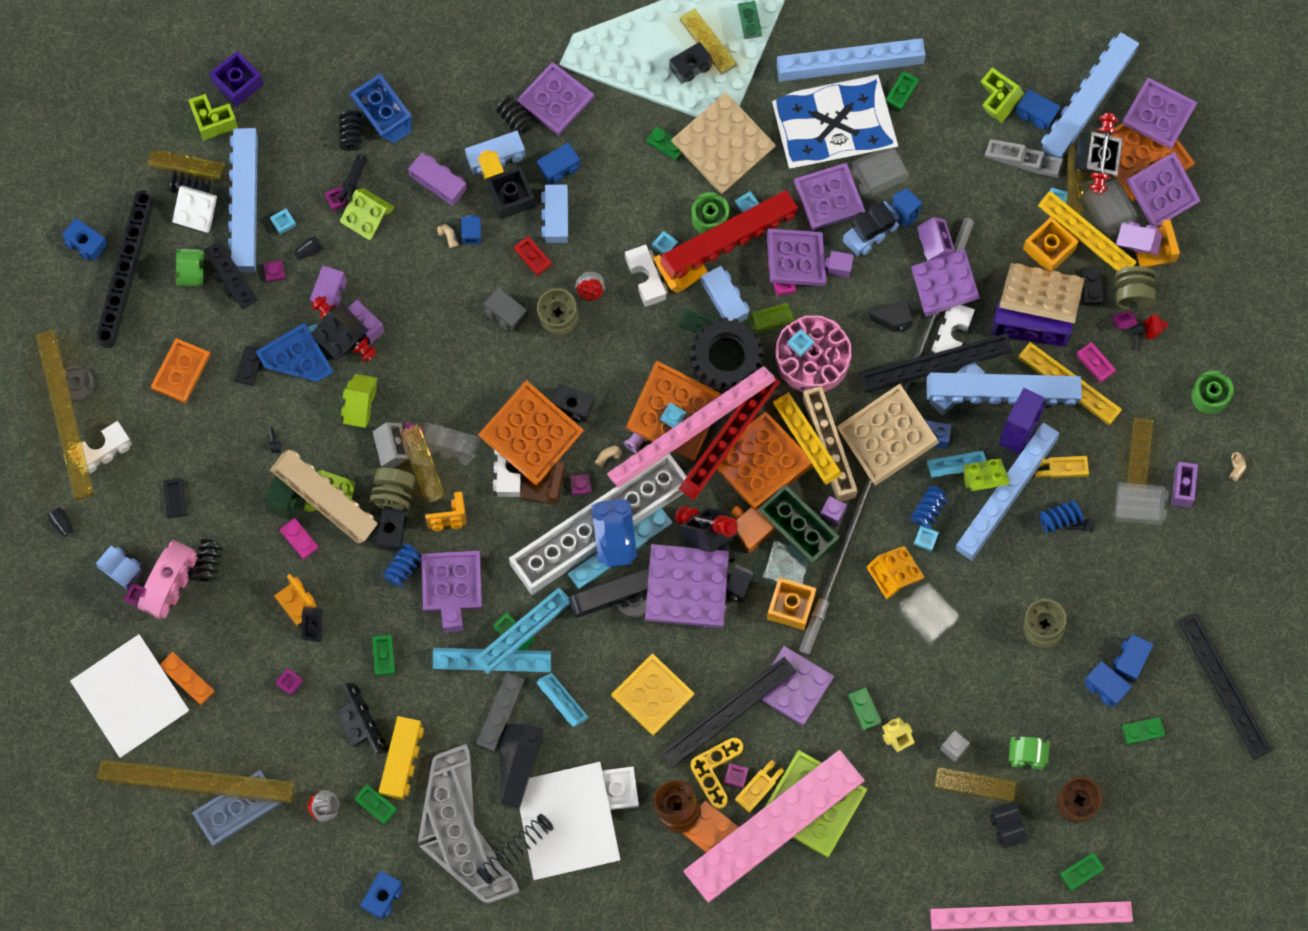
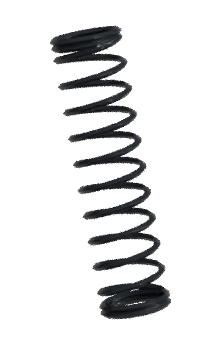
M539 813L537 821L531 820V826L526 825L525 831H519L520 837L513 836L514 842H507L508 848L502 846V853L497 851L495 853L496 858L490 857V863H483L484 869L481 867L477 868V873L488 885L493 884V881L495 882L494 877L488 872L485 864L491 866L501 876V873L494 867L491 858L496 860L507 871V868L500 862L497 853L505 857L509 864L513 866L511 860L505 855L503 848L510 851L519 860L518 856L511 850L509 843L515 845L525 855V852L517 845L515 837L520 839L531 850V847L522 838L521 832L526 834L537 845V842L528 833L527 827L535 831L537 836L543 840V837L536 831L532 822L540 825L546 834H549L548 831L554 830L552 823L546 816Z

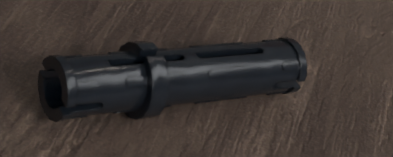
M361 154L356 155L347 180L342 184L343 189L338 197L341 203L346 199L344 204H348L353 192L357 189V182L368 160L365 155H363L362 159H360Z

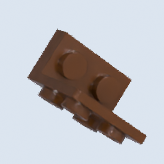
M557 461L556 467H552L537 485L524 476L520 498L557 506L565 473V463Z

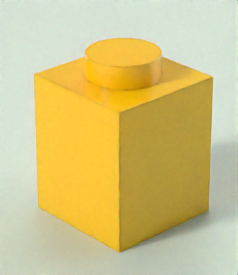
M486 150L480 153L481 156L477 160L485 180L504 172L496 151Z

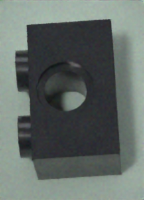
M701 42L669 59V69L680 84L692 81L698 74L706 73L712 67V57Z
M559 383L551 402L566 415L571 416L573 421L581 423V421L587 422L595 403V397ZM570 402L577 404L574 408H570L567 405Z
M383 507L382 513H379L377 518V525H380L379 531H375L374 543H376L377 549L395 552L401 549L407 518L406 510ZM387 527L395 528L392 533L385 532Z

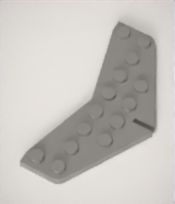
M467 744L437 754L432 760L418 844L433 838L437 840L419 847L485 904H491L520 893L517 883L511 874L505 871L492 858L491 861L494 867L501 873V876L491 866L485 864L488 872L495 879L493 884L488 885L477 873L478 867L484 869L483 863H490L489 858H496V856L474 825L471 761Z

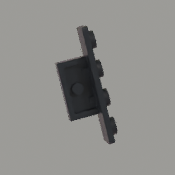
M221 241L204 249L215 268V278L219 283L223 282L225 285L223 290L228 298L232 297L234 301H237L241 309H245L258 301Z
M345 683L342 687L350 703L338 710L336 714L352 747L368 739L376 754L388 752L386 741L381 736L378 725L369 712V706L361 696L360 688L355 683Z

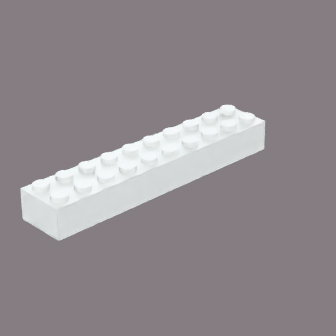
M670 453L621 487H615L509 558L511 567L531 595H533L597 552L592 514L593 504L618 499L630 500L634 527L660 508L665 507L684 494L678 488L687 476Z

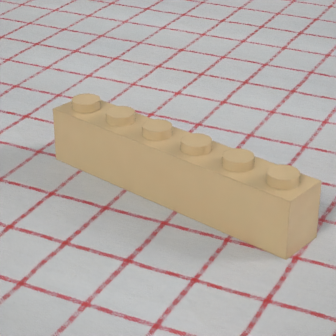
M820 386L803 391L802 400L812 429L842 473L840 477L831 481L835 497L841 502L856 498L857 488L823 388Z
M290 450L283 452L270 471L357 543L364 542L378 524L374 521V517L368 512H363L357 502L345 497V493L341 489L333 487L328 478L323 475L320 476L315 472V468L311 464L303 462L298 453Z

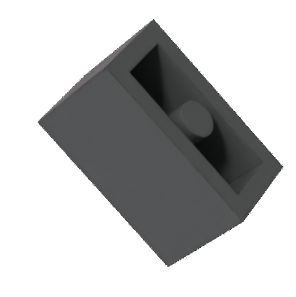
M499 287L484 302L485 314L491 319L496 318L499 321V325L506 331L509 329L514 332L528 316L527 310Z

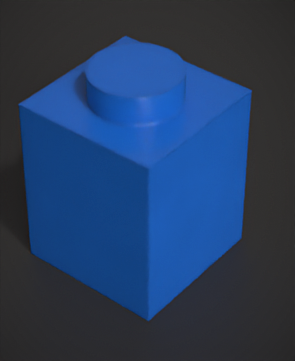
M475 215L461 217L462 244H481L480 217Z

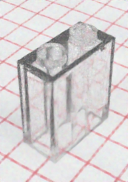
M894 147L878 150L852 162V168L850 169L853 179H857L860 183V192L862 195L866 194L868 199L908 182L909 173Z
M1117 178L1105 183L1108 191L1104 192V194L1092 193L1093 190L1090 189L1084 192L1082 196V201L1098 230L1103 235L1112 236L1116 234L1118 229L1121 228L1122 223H1135L1138 216Z
M1117 481L1114 520L1162 525L1163 521H1166L1167 510L1164 509V502L1168 501L1169 491L1166 490L1164 485Z
M927 583L924 587L922 585L917 587L910 599L906 597L899 604L898 613L931 646L959 621L960 616Z

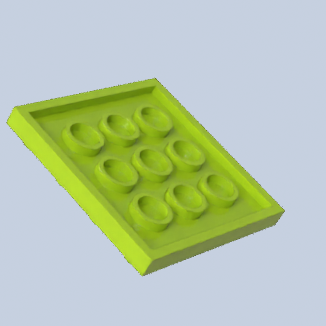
M798 750L766 806L822 763ZM861 785L794 836L793 839L829 858L866 794L867 788Z

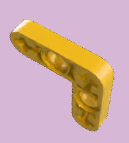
M738 738L728 739L696 756L691 761V770L710 805L715 809H723L726 806L727 795L712 769L742 753L743 744ZM731 743L738 744V751L731 750L728 752L729 756L726 757L722 747H725V750L731 747ZM720 752L723 756L722 760L718 762L713 761L711 758L712 753ZM696 761H699L700 763L704 762V772L706 773L709 770L710 773L704 774L701 778H699L698 775H702V772L699 768H694L696 766ZM706 778L714 780L715 784L712 788L704 786L703 781ZM717 787L719 788L716 791L718 797L724 798L721 805L718 802H713L715 800L713 793L711 795L708 794V792L714 791Z

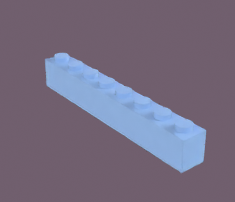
M1121 32L1117 38H1112L1108 45L1110 47L1108 51H1103L1099 58V64H1094L1090 70V77L1082 81L1079 93L1075 92L1073 94L1070 106H1065L1060 114L1062 116L1061 119L1055 120L1051 127V133H1046L1042 139V151L1052 157H1064L1136 53L1139 46L1138 42Z
M923 38L777 56V71L779 82L924 64L926 54Z
M256 128L233 129V135L230 136V145L233 147V152H230V163L233 164V169L229 172L230 181H233L232 187H229V196L232 198V204H229V214L232 215V221H229V232H232V238L228 239V247L231 250L230 257L240 272H256L258 134Z
M930 373L927 376V400H933L935 403L952 400V403L971 401V403L978 404L982 403V401H989L990 404H999L1001 401H1005L1008 404H1015L1024 387L1045 397L1043 402L1046 405L1064 403L1066 406H1073L1082 399L1081 376Z
M1042 423L1008 471L1007 475L1010 484L996 488L957 543L956 551L973 561L1055 445L1059 432Z

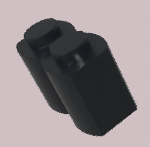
M884 202L880 204L875 203L870 206L869 211L859 212L854 215L851 226L862 242L865 243L894 227L896 219Z
M1015 802L992 808V814H989V819L992 826L996 825L998 833H995L996 840L999 845L1002 844L1003 849L1027 842L1028 837Z

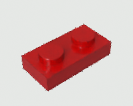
M529 236L514 246L516 253L536 276H539L552 266L551 261Z

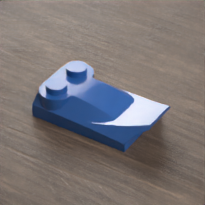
M381 74L350 93L355 105L363 112L382 138L395 143L411 132L412 115Z
M618 499L593 504L592 514L598 562L604 563L607 567L631 565V562L637 558L630 500Z

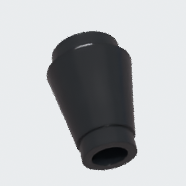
M313 236L296 248L294 253L301 260L320 253L319 250L323 248L316 236Z
M61 507L56 508L47 515L48 521L63 537L74 531L65 510H62Z

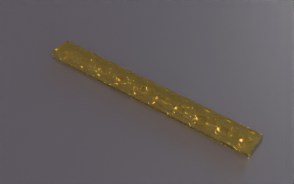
M52 329L35 336L73 496L78 501L95 494L56 332Z
M101 760L97 780L102 782L292 803L295 783L290 781Z

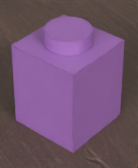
M831 251V256L826 257L825 268H828L827 274L850 278L853 254Z
M829 496L821 511L820 518L837 527L846 511L847 504Z
M460 607L441 609L444 633L464 631Z

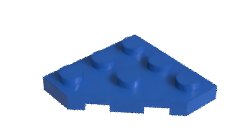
M306 323L255 351L267 369L317 382L334 373L315 338L311 335V331Z

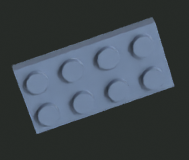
M261 770L198 808L192 814L214 847L281 805V802Z

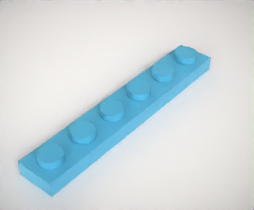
M662 508L634 526L636 550L673 524ZM596 553L569 572L568 576L580 590L611 567H607L602 562L599 563L598 554Z
M557 588L477 655L474 661L489 674L570 605L569 597L560 588Z
M433 648V669L483 670L474 659L485 649ZM516 650L492 671L551 672V651Z

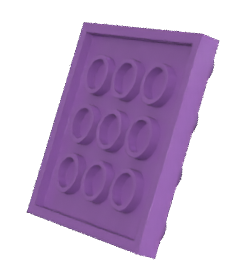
M651 544L645 621L723 628L729 551L716 550L714 552H707L697 548Z

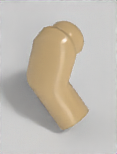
M447 224L437 227L439 236L446 235L449 248L459 246L456 234Z
M615 445L603 449L595 464L603 467L608 458H620L622 450Z
M1235 452L1231 456L1234 470L1229 477L1235 482L1238 481L1246 470L1244 457L1239 452Z

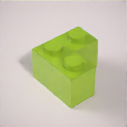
M991 68L980 81L984 88L991 93L982 106L989 115L1002 123L1023 98L1024 92L1020 86L994 68Z
M206 94L188 100L203 141L230 132L233 129H238L230 104L211 109Z
M355 374L353 379L349 380L348 386L343 392V399L346 400L341 411V416L344 417L343 424L366 428L370 419L371 403L376 394L377 378Z

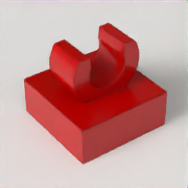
M1151 315L1143 322L1147 340L1155 339L1163 333V329L1168 328L1167 321H1160L1159 315Z

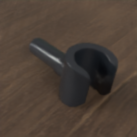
M1137 324L1132 329L1135 339L1134 350L1139 351V335L1145 333L1143 324Z
M269 428L271 452L281 453V442H275L274 429Z
M1085 519L1084 525H1070L1067 530H1083L1087 532L1088 529L1089 532H1092L1095 521Z

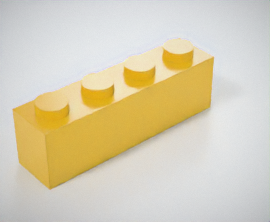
M397 716L379 788L381 796L402 801L404 796H408L410 791V784H407L408 779L413 777L415 765H412L413 759L418 757L420 749L417 746L418 739H422L424 734L421 721Z

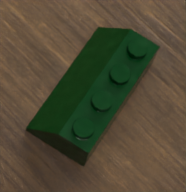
M786 484L758 509V512L812 564L824 558L839 544L840 537Z

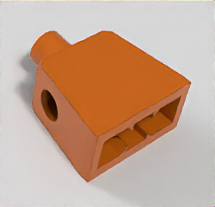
M736 506L730 512L738 523L737 530L739 534L736 536L748 553H751L776 531V528L758 510L755 511L752 507L744 512L739 506Z

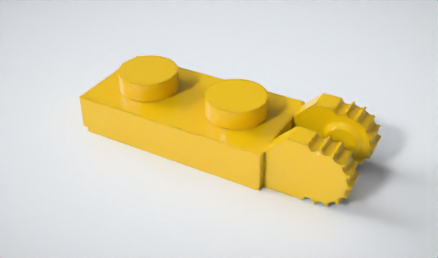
M1087 456L1051 457L1044 459L1039 466H1049V470L1034 473L1035 478L1085 477L1089 475Z
M773 760L763 770H760L735 798V801L749 813L766 796L784 773V770L780 768L772 778L767 775L768 771L774 767L775 762Z

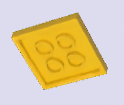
M653 653L611 694L652 736L695 695Z

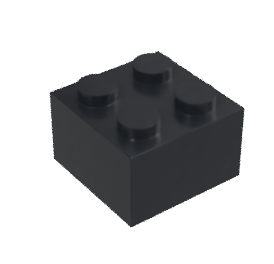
M521 166L486 179L488 191L500 219L535 207L534 195Z

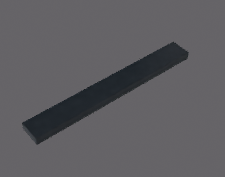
M1006 333L861 373L860 376L864 391L868 393L926 377L930 373H941L1010 354L1013 351L1008 334Z
M1195 613L1180 620L1178 623L1253 760L1270 753L1272 750L1197 614Z
M784 656L662 750L660 754L673 769L790 679L797 671Z

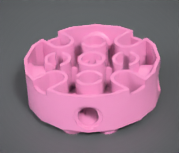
M804 316L787 325L781 331L776 343L775 365L780 377L791 388L803 392L822 386L823 391L826 392L835 388L845 378L849 369L851 343L848 336H846L845 332L835 321L822 316ZM800 329L815 341L814 345L801 357L787 345V342Z
M171 540L168 548L164 549L144 586L146 590L140 596L138 609L158 619H165L167 617L170 606H175L180 597L178 595L180 587L184 589L189 580L187 577L190 567L193 568L198 558L196 557V550L176 540Z

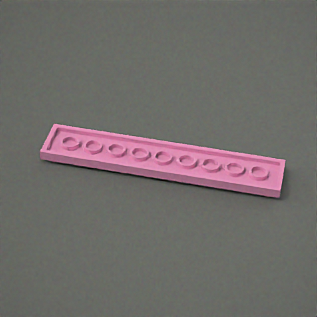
M840 750L683 872L707 903H710L859 787L865 780Z

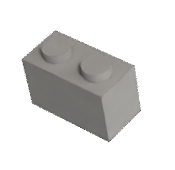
M386 422L373 431L381 467H397L410 459L401 423Z

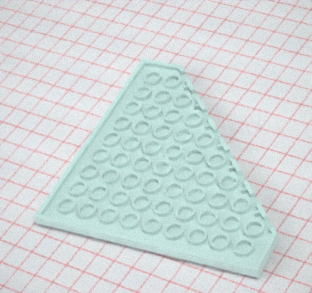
M661 0L573 34L559 67L694 117H698L725 92L740 106L785 0ZM701 42L712 57V67L706 73L698 74L692 81L680 84L669 69V59Z

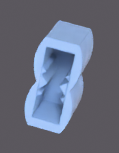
M110 546L96 562V565L101 571L128 590L142 573L141 564L134 558L130 560L125 557L126 553L121 548Z

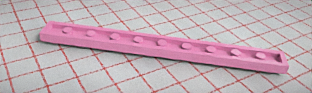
M763 366L608 472L607 475L618 488L773 383L775 381L774 376Z
M1131 901L930 910L932 930L1133 922Z

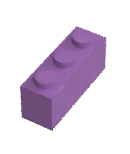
M421 153L408 169L410 177L452 206L457 203L467 190L466 181L461 176L452 174L448 167L439 165L430 155L426 156Z

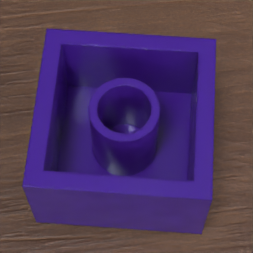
M238 51L209 73L212 83L235 107L264 85L261 74Z

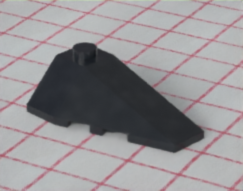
M507 724L505 726L500 741L501 804L520 809L543 740L544 729L527 724Z

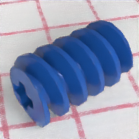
M929 486L928 491L924 493V498H921L920 504L916 506V510L913 511L910 519L919 526L931 529L932 526L929 522H936L933 515L939 517L940 513L937 509L943 510L944 507L941 503H948L944 498L946 493L938 487Z
M1070 500L1068 504L1062 503L1061 507L1055 506L1054 510L1049 508L1047 513L1045 511L1040 512V522L1047 535L1048 529L1055 533V526L1062 530L1063 523L1067 528L1070 527L1069 521L1076 525V518L1084 522L1081 509L1073 500Z
M405 543L402 545L403 549L398 551L399 556H394L395 562H390V568L385 569L386 575L382 574L383 578L388 582L400 587L404 586L401 580L408 581L405 574L412 575V571L409 568H417L414 561L421 562V559L418 557L420 553Z

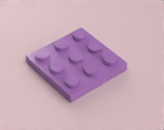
M552 62L523 92L517 101L518 105H521L523 109L559 136L594 98V94Z
M1147 78L1125 116L1122 125L1172 149L1197 102Z
M1175 152L1170 153L1126 179L1151 226L1158 227L1164 220L1175 217L1201 201Z
M847 163L794 179L796 190L812 231L851 219L859 212H865Z
M781 229L767 230L770 283L825 286L826 271L822 232Z
M965 248L911 266L925 316L980 299Z
M480 551L421 554L424 612L441 611V609L460 607L461 610L482 609Z
M783 646L772 665L785 656L797 673L761 701L804 726L834 676Z

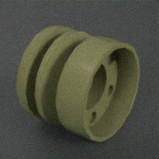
M1132 266L1116 272L1115 279L1118 289L1116 291V305L1119 308L1130 310L1129 301H1137V310H1145L1155 306L1156 290L1153 287H1155L1156 281L1154 280L1155 271L1153 269L1143 266Z
M561 288L550 289L539 298L537 313L543 328L548 333L565 335L576 327L579 321V312L573 295ZM558 312L562 313L561 315H559V317H556Z
M378 468L373 481L377 487L371 490L370 504L379 509L384 507L406 510L407 512L410 507L409 502L411 501V496L408 493L413 491L415 477L399 469Z
M1041 599L1032 603L1025 614L1024 634L1026 639L1032 645L1039 648H1050L1060 642L1066 626L1064 608L1058 602L1051 599ZM1043 624H1047L1046 629H1042Z

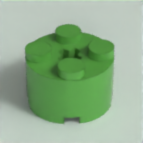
M713 192L701 194L692 205L691 220L694 228L702 234L729 220L728 202Z
M177 249L176 286H203V250Z
M1219 371L1203 373L1192 389L1191 397L1193 404L1200 412L1206 414L1220 413L1227 407L1234 392L1232 381Z
M1011 737L1008 762L1012 763L1011 767L1023 768L1025 765H1031V769L1043 770L1045 766H1048L1050 741L1047 740L1045 743H1042L1043 739L1020 737V740L1015 741V737Z

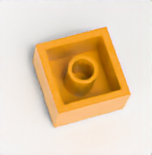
M1050 217L1025 241L1023 250L1046 271L1053 272L1076 250L1079 241L1054 218Z
M779 577L767 619L804 630L817 588Z

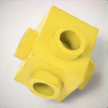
M900 718L891 720L882 726L885 733L883 735L884 741L887 745L891 744L897 752L915 743L911 735L912 729L907 722L904 723Z

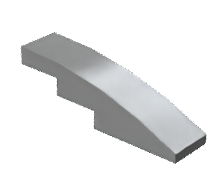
M990 139L985 153L987 158L1059 178L1064 164L1063 158L1046 156L1042 151L1026 149L1025 145Z

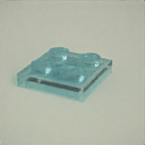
M774 541L763 579L777 583L779 577L802 584L809 560L795 547Z

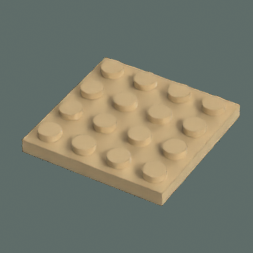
M726 92L671 140L721 194L776 146Z
M1011 263L999 308L1075 323L1084 278L1076 275L1061 274L1057 271L1050 272L1038 267H1027L1019 263Z
M898 384L837 426L875 486L939 443L901 384Z

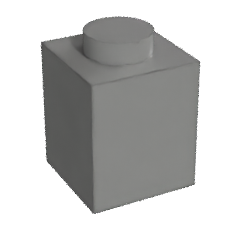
M954 731L942 744L940 750L956 762L967 750L970 743Z

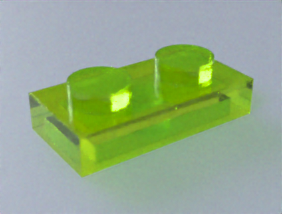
M788 303L752 312L757 332L793 322V316Z

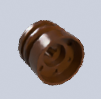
M1084 777L1068 781L1059 792L1057 798V806L1061 815L1068 821L1075 823L1086 822L1091 819L1101 808L1102 804L1100 788L1091 779ZM1076 797L1083 800L1081 806L1078 803H1074Z
M671 780L665 782L657 789L653 798L654 806L662 824L667 830L674 833H683L697 825L702 814L701 807L696 799L694 790L688 783L683 780Z

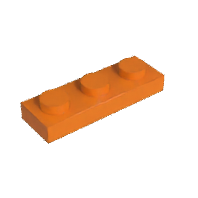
M174 652L160 664L162 670L200 705L215 692Z

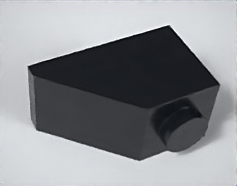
M906 300L873 309L869 312V319L893 332L897 330L904 332L912 326L913 319Z
M736 564L726 588V595H728L727 598L736 603L744 601L753 583L754 572Z

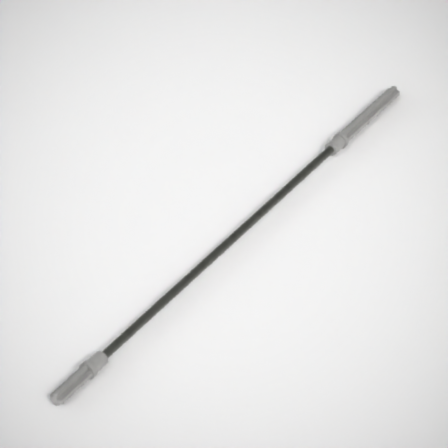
M964 218L954 243L955 251L964 249L974 225V221L970 218ZM940 312L929 315L913 359L921 357L936 316H939ZM911 381L903 383L902 387L906 393ZM869 476L865 482L823 595L818 599L815 609L812 611L809 625L799 648L802 654H810L821 623L824 621L829 605L828 598L873 483Z

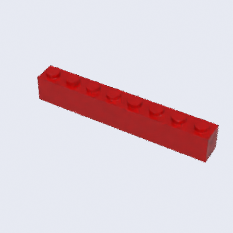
M785 190L664 253L660 264L671 280L677 277L679 279L683 278L689 271L700 269L704 263L715 261L719 255L732 252L736 246H744L750 239L761 237L768 229H776L780 223L791 221L795 218L798 206Z
M775 378L773 383L736 408L678 488L680 491L693 500L697 497L780 383L779 380Z

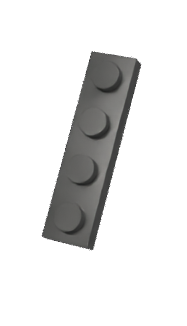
M506 672L476 745L495 752L525 682L524 679Z

